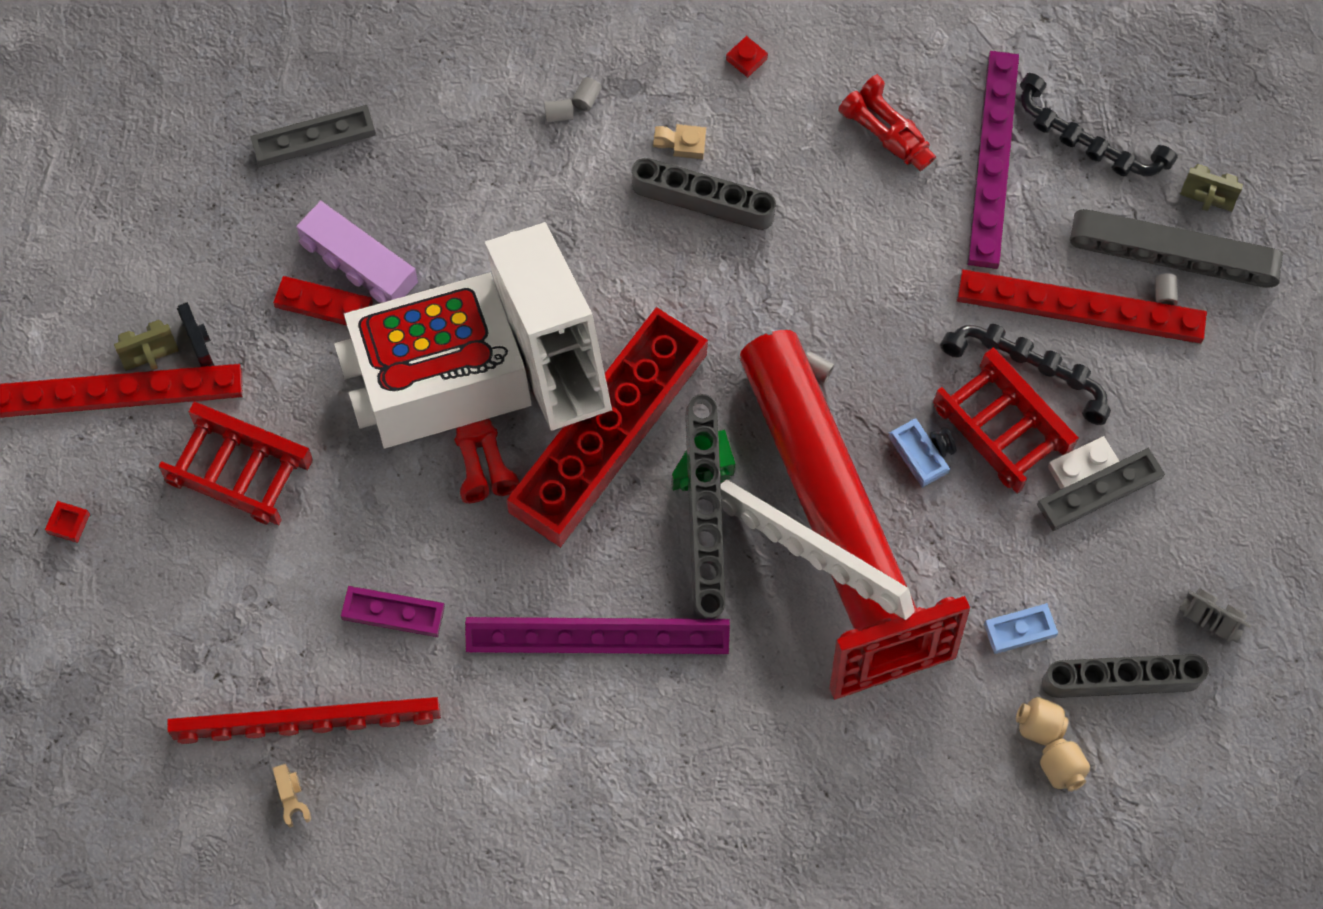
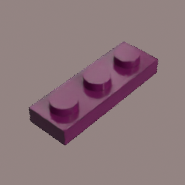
M348 586L341 619L343 621L438 638L445 604Z

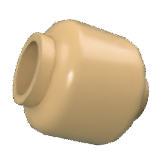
M1041 697L1033 698L1028 704H1021L1016 714V722L1019 723L1021 735L1043 746L1062 739L1068 727V718L1065 717L1063 708Z
M1059 739L1043 749L1040 765L1054 788H1067L1068 791H1074L1086 783L1085 777L1090 771V765L1077 743Z

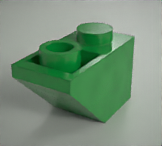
M725 429L718 431L720 483L730 479V476H734L735 460ZM697 436L694 438L695 446L698 449L708 450L711 447L707 437ZM687 450L672 473L671 486L673 491L678 489L688 491ZM701 467L696 469L695 474L699 481L706 483L712 480V474L707 468Z

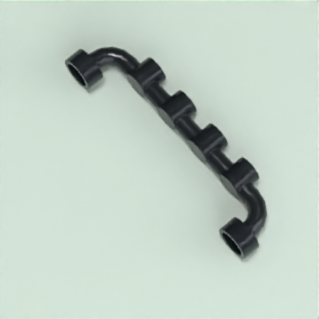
M1027 73L1020 83V87L1023 90L1021 104L1029 115L1036 118L1033 122L1035 128L1044 133H1048L1051 128L1056 129L1062 133L1059 137L1060 141L1068 147H1075L1077 142L1088 147L1085 152L1086 155L1093 161L1100 162L1103 157L1110 159L1114 162L1112 169L1118 175L1127 176L1131 171L1143 177L1153 176L1160 173L1162 169H1171L1178 158L1175 151L1171 148L1157 145L1150 156L1153 163L1142 164L1137 161L1133 154L1127 151H1119L1110 146L1106 139L1099 136L1093 137L1084 132V129L1075 122L1068 123L1059 118L1052 109L1037 106L1033 101V97H1040L1047 86L1040 76L1034 73Z
M990 324L987 330L976 325H964L955 332H947L940 343L942 351L947 355L961 357L968 346L965 338L974 337L980 340L988 349L994 347L996 350L999 349L1008 353L1015 362H1027L1037 367L1039 372L1045 376H1056L1065 380L1072 389H1084L1090 392L1095 400H1089L1082 412L1083 417L1088 422L1095 425H1104L1111 413V409L1107 405L1106 391L1099 383L1089 378L1091 371L1088 367L1082 364H1075L1071 370L1060 365L1063 360L1061 355L1051 350L1046 351L1044 356H1041L1032 351L1034 344L1025 337L1017 338L1015 343L1005 339L1006 331L1000 325Z

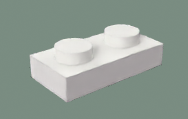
M1103 436L1050 461L1047 467L1060 489H1063L1119 462Z

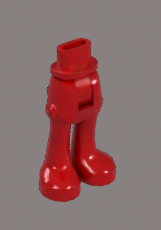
M876 74L863 85L860 92L853 91L840 104L838 112L848 119L855 120L875 134L882 142V146L885 149L887 148L893 155L905 160V164H912L919 171H922L937 156L929 149L930 143L925 141L915 123L911 119H907L899 114L885 101L882 95L885 82ZM867 107L870 108L873 112H875L878 116H880L884 121H886L891 126V128L889 129L883 123H881L867 109Z
M490 418L456 428L454 441L460 447L466 468V479L460 487V496L464 503H477L483 501L489 495L488 483L481 467L477 448H483L492 492L496 496L511 494L520 483L517 475L506 468L501 458L496 440L498 432L492 425Z

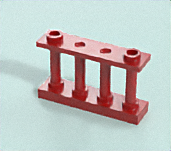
M993 347L982 358L980 374L951 396L943 387L939 388L933 403L938 414L944 419L948 418L997 471L1000 481L1007 488H1012L1018 494L1022 491L1027 481V478L1023 475L1027 470L1053 450L1059 451L1062 456L1071 452L1079 437ZM988 382L995 383L1002 390L1003 395L971 419L959 405ZM1010 404L1016 405L1024 417L992 441L983 432L981 427ZM1031 427L1037 428L1045 436V441L1016 464H1013L1002 450Z
M194 401L188 412L194 423L195 430L175 466L160 462L158 467L164 477V481L175 488L181 489L182 486H185L250 513V516L259 523L268 525L271 522L279 526L282 519L278 510L273 508L292 470L300 467L308 471L313 461L310 449ZM215 432L222 435L224 441L204 478L187 472L206 435ZM241 443L251 447L253 452L234 488L230 490L216 484V481L235 446H239ZM271 455L280 459L281 465L262 501L259 502L245 496L264 457L267 458Z

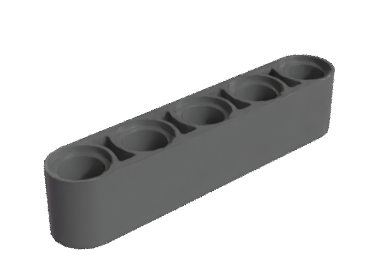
M641 158L632 166V188L640 196L759 230L769 228L774 222L776 201L768 192L650 158ZM648 175V176H650L651 178H650V179H642V178H640V176ZM672 183H675V184H678V185H680V186H679V187H676V188H673V187H670V186H668V185H669V184H672ZM699 192H707V193H709V195H707V196H701V195H698L697 193H699ZM735 200L738 202V204L733 205L727 203L726 201ZM762 208L767 210V212L759 213L756 209Z
M1195 654L1059 660L1049 666L1042 678V687L1047 695L1055 698L1190 692L1198 688L1206 679L1209 667L1203 657ZM1184 667L1193 669L1197 678L1187 677L1183 670ZM1151 669L1161 671L1164 675V680L1155 679L1151 674ZM1118 671L1128 672L1132 681L1125 682L1121 680ZM1085 672L1096 674L1099 683L1089 682L1085 677ZM1052 674L1063 675L1067 683L1065 685L1055 683Z

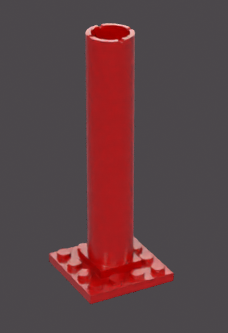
M791 330L772 331L771 335L766 333L755 338L741 350L739 359L812 531L907 587L797 334ZM831 575L854 628L846 631L836 640L829 687L834 700L956 659L970 611V605L965 596L957 599L954 597L944 598L938 601L935 606L927 609L916 608L912 598L915 612L905 620L895 613L890 614L886 612L880 604L870 598H863L856 589L846 583H839Z

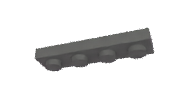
M363 105L250 136L258 165L262 167L376 136L368 106Z
M1148 447L1040 499L1037 506L1052 531H1055L1162 479L1165 473Z

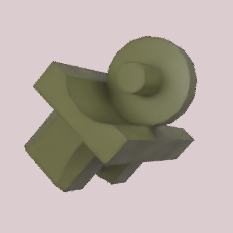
M1196 164L1194 168L1190 167L1180 195L1203 202L1202 210L1207 212L1211 205L1232 212L1242 191L1243 184L1238 183V177L1226 173L1220 177L1210 174L1207 166Z
M156 320L148 323L146 327L147 332L135 335L134 332L127 331L118 335V343H115L114 346L125 371L149 363L153 371L158 369L157 359L179 351L168 324L164 325L161 320Z

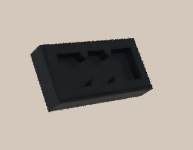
M188 302L178 305L177 311L201 367L214 366L205 344L211 340L204 323L197 325Z

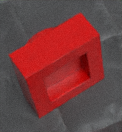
M745 36L726 54V61L747 78L768 59V53L748 36Z
M57 501L45 531L49 535L78 543L90 513L86 509Z

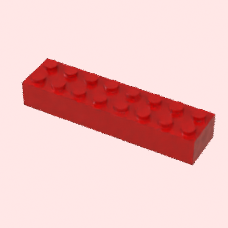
M656 307L605 372L612 410L562 427L507 498L508 513L561 548L707 356L708 339Z

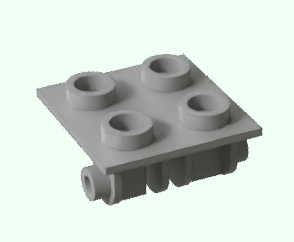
M1201 588L1196 593L1189 589L1188 593L1193 596L1192 600L1189 601L1185 598L1179 607V610L1184 612V617H1188L1196 623L1199 622L1207 607L1210 608L1200 624L1202 627H1204L1212 612H1217L1218 615L1209 629L1210 632H1213L1221 617L1224 616L1215 634L1226 639L1228 642L1233 640L1237 643L1243 634V631L1238 629L1241 624L1248 628L1252 626L1245 621L1248 615L1229 604L1226 609L1216 605L1218 598Z

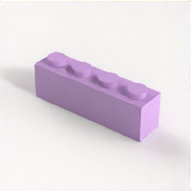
M321 200L296 226L300 237L299 242L307 251L311 253L316 251L322 256V259L329 267L334 270L337 268L346 273V277L351 283L357 287L364 286L379 303L405 297L418 283L414 267Z

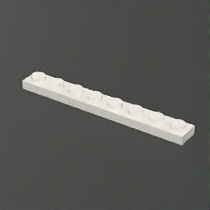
M726 479L720 484L721 506L728 515L737 516L751 529L756 528L763 532L772 542H779L787 547L793 555L802 556L810 561L816 569H823L833 575L839 583H846L856 589L863 598L874 600L886 612L890 614L895 613L905 620L915 612L909 588L729 480Z

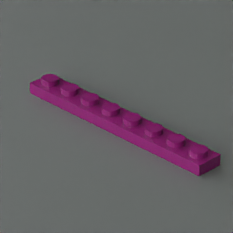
M990 50L988 56L967 264L970 266L998 269L1000 264L1019 54Z
M466 617V652L729 654L730 619Z

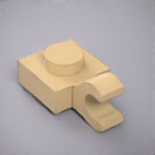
M676 124V132L664 126H655L653 147L674 148L673 156L703 159L706 127Z
M286 764L273 767L280 799L284 807L283 818L289 828L293 827L291 817L297 811L303 813L306 822H310L311 813L305 804L298 802L296 793L302 791L297 773H291Z

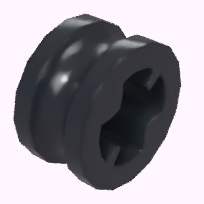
M947 427L941 428L940 433L936 431L930 433V440L943 458H945L946 453L950 455L956 453L957 449L954 438Z

